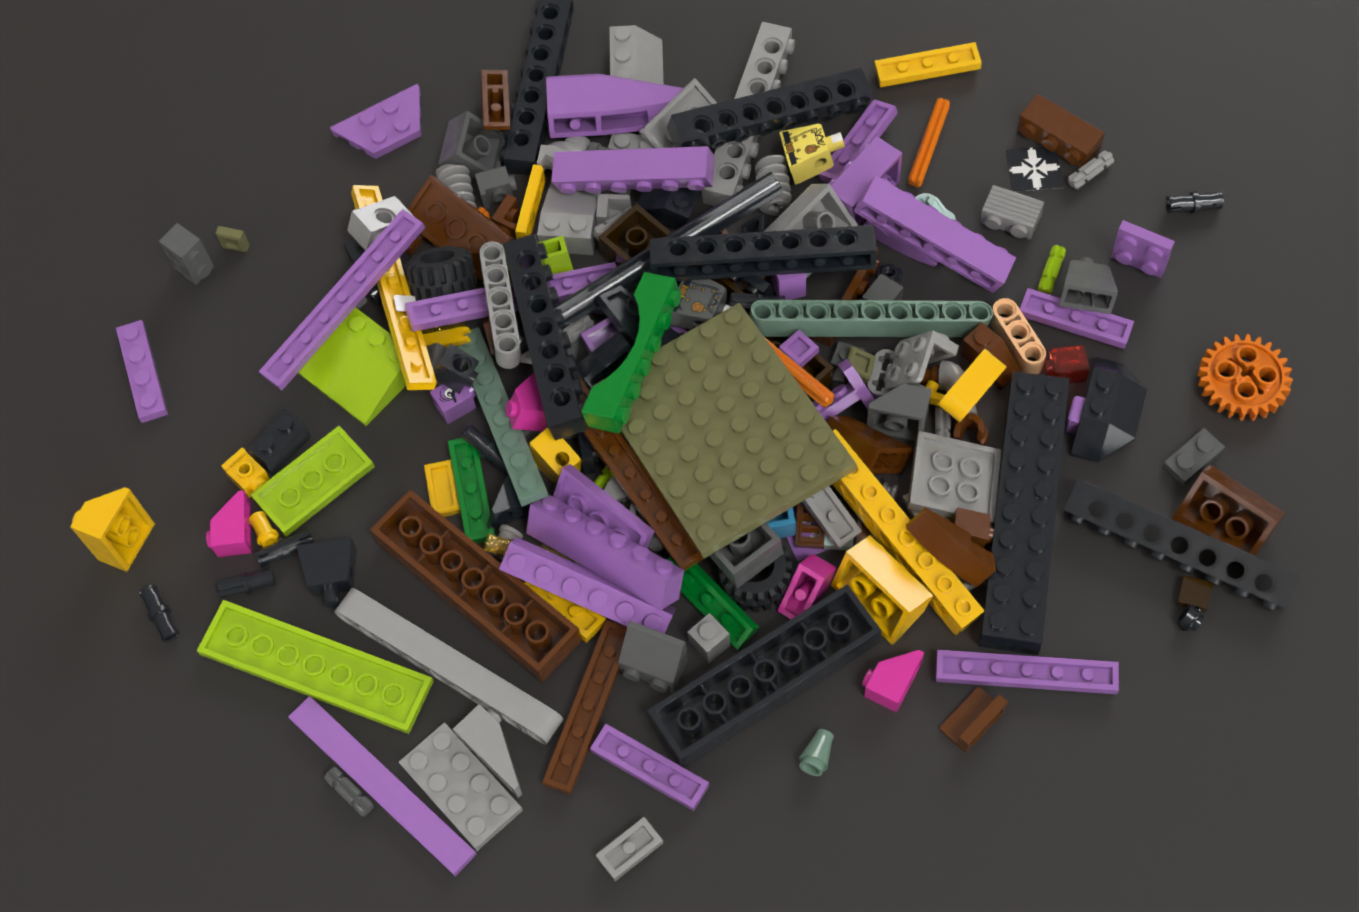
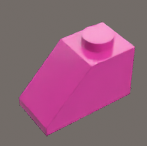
M535 373L515 389L511 400L507 401L505 411L506 416L510 419L512 429L544 431L547 426Z
M244 490L238 491L210 520V531L206 532V541L208 547L212 548L217 557L252 553L251 524L249 523L251 501Z
M812 553L799 563L777 611L789 619H793L817 604L826 593L837 567Z
M917 650L878 662L875 670L869 669L863 680L862 685L865 686V697L897 713L923 663L924 652Z

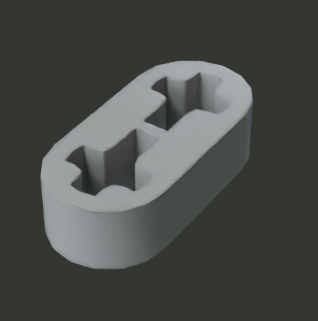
M890 349L880 350L875 355L871 379L868 381L867 386L875 400L890 392L885 388L886 376L892 367L895 357L894 351ZM884 360H890V364H888L887 370L882 371V363L884 362ZM879 379L884 380V388L881 391H876Z

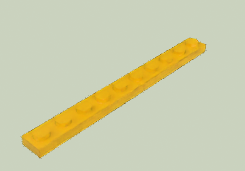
M353 185L351 195L355 209L382 201L378 186ZM399 257L377 282L378 290L407 390H434L437 381L422 331L412 332L406 311L396 310L394 295L411 296Z

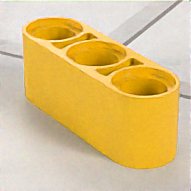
M984 349L938 405L960 423L1007 366Z

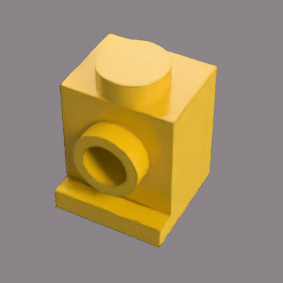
M243 447L221 465L228 478L241 491L244 490L249 498H251L250 494L270 479L267 472Z

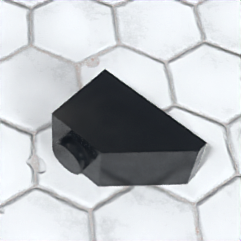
M509 476L505 478L487 522L489 529L529 517L530 504L521 507Z

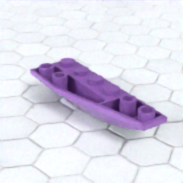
M603 74L546 77L550 138L596 136L640 131L683 88Z

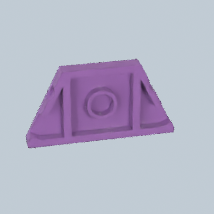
M415 84L330 127L333 136L336 138L340 136L346 139L351 146L364 150L366 154L375 159L420 137L421 91L419 85Z

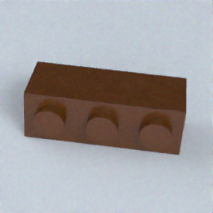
M1039 94L1035 96L1020 114L1017 129L1025 137L1032 138L1042 144L1047 150L1056 152L1069 163L1079 167L1088 163L1100 150L1105 132Z

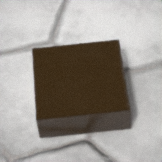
M1184 575L1176 605L1186 607L1191 604L1196 608L1200 606L1202 608L1201 612L1206 613L1213 583Z

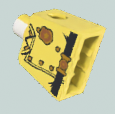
M820 124L779 132L795 185L831 169L834 163L830 152L845 148L841 132L826 137Z

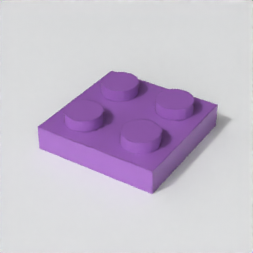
M1123 220L1118 229L1111 258L1116 259L1121 264L1138 268L1145 274L1162 278L1175 241Z

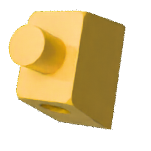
M548 428L529 443L536 466L556 486L563 467L571 464L581 471L580 457L563 438L555 441Z

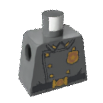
M711 279L681 281L678 287L681 291V301L679 306L673 310L670 325L694 329L731 308L732 306L726 304V288Z

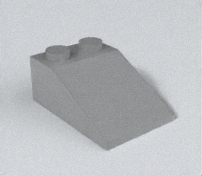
M551 182L540 214L537 232L538 242L563 235L569 254L593 255L596 237H593L592 232L594 227L597 226L598 194L603 192L588 193L586 191H576L575 194H564Z

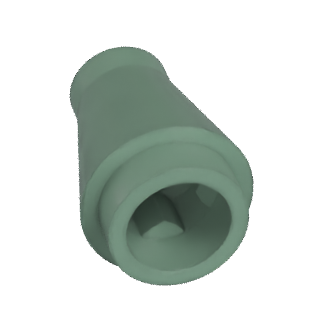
M825 729L817 730L815 736L799 757V767L802 771L812 776H821L823 771L828 769L831 744L834 738L831 732Z

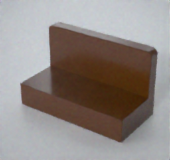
M977 687L940 726V731L967 753L1006 711L1008 701L1000 694L993 699L983 689Z

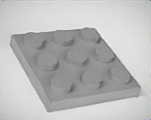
M918 431L915 440L907 509L921 511L926 507L942 517L951 518L956 508L960 507L991 515L990 527H992L995 522L1001 450Z

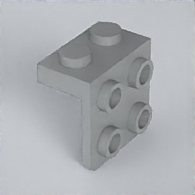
M934 330L901 340L895 348V357L892 367L886 376L885 388L891 391L902 384H919L923 380L927 364L956 356L959 345L950 341L948 336L937 333Z

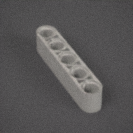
M487 242L480 248V262L495 357L500 367L511 369L520 363L521 351L505 251L500 243Z

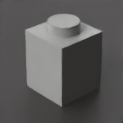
M710 613L687 632L689 645L708 664L730 646L729 632Z

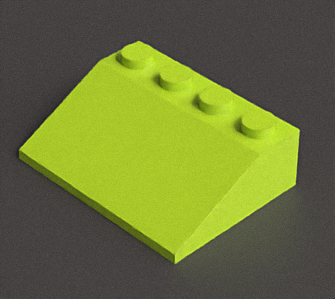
M356 307L298 372L299 375L364 426H367L406 386L392 335Z

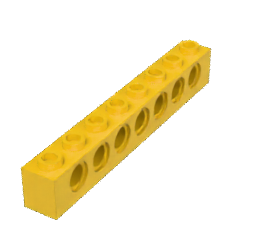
M836 429L833 430L856 462L857 470L832 485L885 550L933 595L929 602L930 606L955 636L975 622L983 614L984 609L957 576L927 551L906 529V524L910 519Z

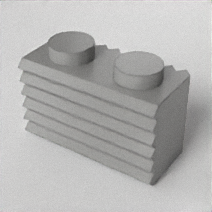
M993 185L983 206L980 222L990 229L1006 230L1014 237L1031 239L1042 215L1044 202Z

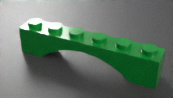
M647 272L643 273L634 293L640 316L639 331L635 344L619 368L604 381L592 387L581 411L588 427L620 434L623 425L629 421L631 406L634 400L639 398L642 381L650 373L652 358L660 350L663 333L670 327L673 310L679 306L681 301V291L675 278Z

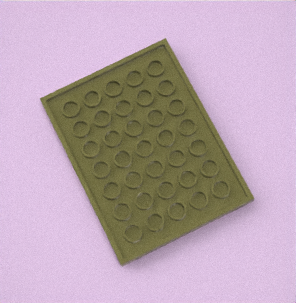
M740 303L660 347V350L652 358L650 373L642 381L639 398L634 400L631 406L629 421L621 429L625 439L703 559L857 470V464Z

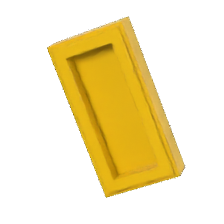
M446 460L424 465L431 507L443 517L461 514L452 461Z

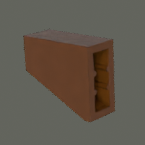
M830 416L827 424L832 431L836 429L872 474L903 473L913 450L911 446L849 416Z

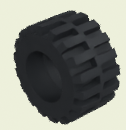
M443 246L427 249L411 256L404 264L409 291L416 301L474 290L477 286L472 254L465 248Z
M783 543L784 554L768 565L773 572L763 581H747L737 589L719 568L720 585L723 587V591L736 604L740 603L742 610L747 611V608L751 607L753 612H759V608L764 607L765 611L771 609L772 603L778 606L782 602V596L784 597L792 580L791 556L789 551H785Z

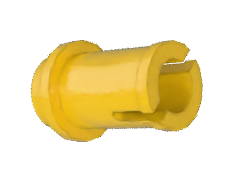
M263 511L253 513L249 517V523L257 535V543L263 546V548L277 543L279 533L272 528L266 513Z

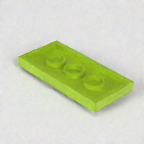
M338 426L250 495L285 537H287L375 466L347 433Z

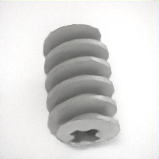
M770 155L756 163V180L772 172L775 179L779 181L783 193L759 207V209L766 215L780 216L792 204L790 203L792 195L790 194L791 186L789 185L790 178L788 176L787 159L781 155Z
M447 164L436 169V175L440 181L477 208L474 202L475 196L472 193L473 187L468 167Z

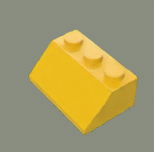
M124 487L86 501L81 510L75 513L70 527L97 560L127 572L155 523L131 490Z
M870 535L846 551L831 583V586L836 591L848 584L882 630L881 635L891 645L896 643L921 616L933 596L923 584L917 581L902 564L895 560Z

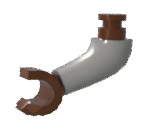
M942 360L940 365H933L932 368H929V365H927L922 385H926L931 380L939 385L940 391L947 393L963 375L964 371L959 365L951 361ZM974 405L962 421L956 423L953 438L963 441V435L966 431L977 430L976 439L979 445L986 446L989 440V432L982 418L978 416L976 406Z

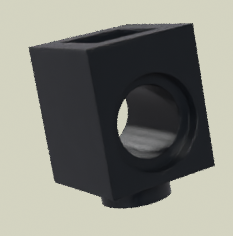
M450 344L434 370L435 378L438 382L460 394L464 386L466 385L470 388L479 373L474 370L479 360Z

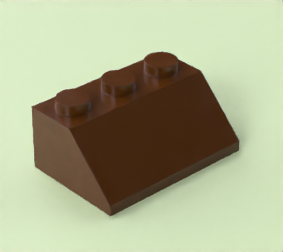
M1210 465L1201 472L1172 519L1256 556L1286 513Z

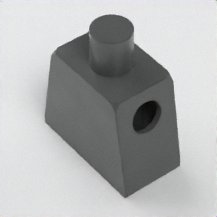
M1089 257L1071 260L1063 284L1059 306L1111 314L1118 289L1110 267L1094 263L1093 259Z

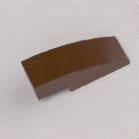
M926 507L923 508L906 524V529L927 551L948 569L976 588L996 571L993 553L972 542L969 532Z

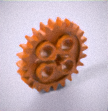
M1235 334L1232 342L1227 337H1224L1221 344L1214 342L1212 350L1207 349L1204 355L1205 358L1202 357L1197 376L1201 377L1198 386L1205 387L1202 396H1211L1209 405L1219 404L1217 412L1220 413L1224 409L1229 410V418L1234 413L1239 414L1240 421H1243L1246 414H1249L1252 421H1255L1258 413L1263 418H1266L1269 411L1275 413L1279 405L1283 406L1286 397H1288L1291 391L1289 387L1293 378L1288 376L1292 368L1284 367L1288 359L1278 358L1281 352L1280 349L1270 350L1272 342H1268L1265 346L1261 345V337H1258L1255 342L1251 341L1249 334L1242 341L1238 334ZM1241 358H1247L1250 360V362H1246ZM1220 373H1226L1229 377H1224ZM1260 377L1267 378L1270 382L1263 381ZM1239 392L1246 393L1249 397H1243Z

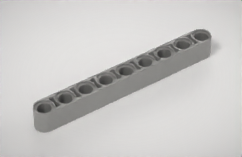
M355 588L350 589L334 611L339 618L478 705L480 704L486 710L491 708L501 719L544 745H547L564 720L561 715Z

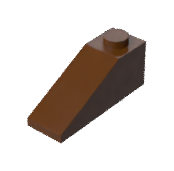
M481 70V110L484 130H510L507 70Z

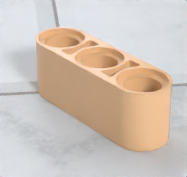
M1007 298L999 299L993 305V316L990 322L994 332L1005 342L1018 364L1020 372L1039 374L1043 369L1046 357L1044 346L1017 304ZM1000 314H1006L1009 317H1001ZM1013 336H1020L1023 339H1016ZM1028 357H1033V358H1035L1037 361H1030V360H1028L1027 358H1028Z

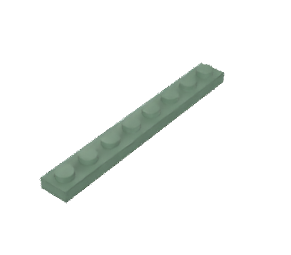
M479 327L472 329L471 333L464 335L468 336L471 342L458 345L457 348L479 360L474 370L479 374L472 385L522 507L548 497V493L522 430L512 429L510 419L506 416L505 409L509 398Z

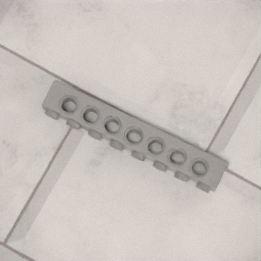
M766 22L761 23L734 99L780 88V76L785 75L788 66L787 56L788 54L792 55L795 47V39H792V28ZM751 136L745 141H732L716 148L714 153L713 187H704L702 190L704 204L716 206L744 188L742 186L744 179L748 180L751 172V158H756L758 153V138L763 136Z

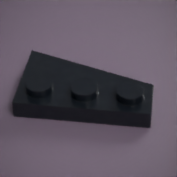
M620 285L599 295L596 302L633 348L639 331L640 316L635 296ZM669 327L663 333L661 347L684 333L679 334Z

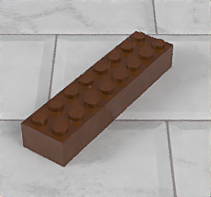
M409 490L370 529L376 543L542 683L582 641L580 630L576 625L519 578L499 570L501 564L412 490Z

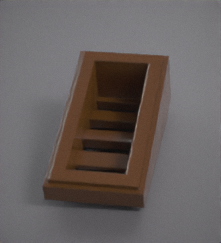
M800 502L797 506L795 548L824 549V531L819 525H803V522H816L811 513H804V510L808 509L803 502ZM802 532L819 533V537H803Z

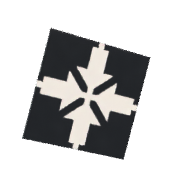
M1045 147L1006 150L1013 192L1063 188L1058 154L1056 152L1049 151Z

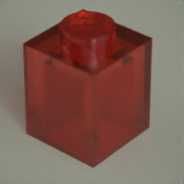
M1084 344L1050 349L1048 360L1044 361L1046 376L1069 378V384L1086 382L1090 368Z

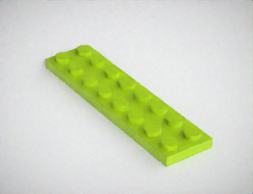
M225 600L222 601L197 649L199 655L407 734L410 733L434 682L432 677Z

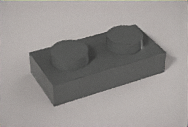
M1203 428L1169 457L1162 467L1184 486L1224 451L1225 446Z

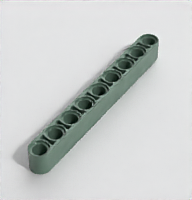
M757 300L752 304L749 312V317L764 337H791L798 330L807 337H914L932 330L948 337H966L982 322L988 327L993 316L992 308L989 304L982 301Z

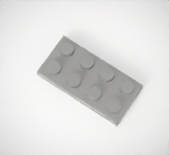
M445 722L399 761L402 768L476 851L523 811L522 807Z

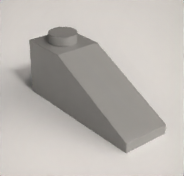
M479 704L453 730L466 747L519 798L522 795V791L504 733L499 724L502 720L491 708L486 711Z

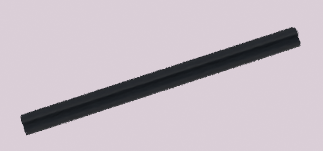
M769 172L664 238L716 235L782 194V187L779 181L775 179L773 173ZM650 247L557 303L556 307L561 309L566 325L561 326L562 330L600 307L596 302L599 295L620 285L627 290L640 282L644 272L651 273ZM522 325L518 328L521 355L529 351Z

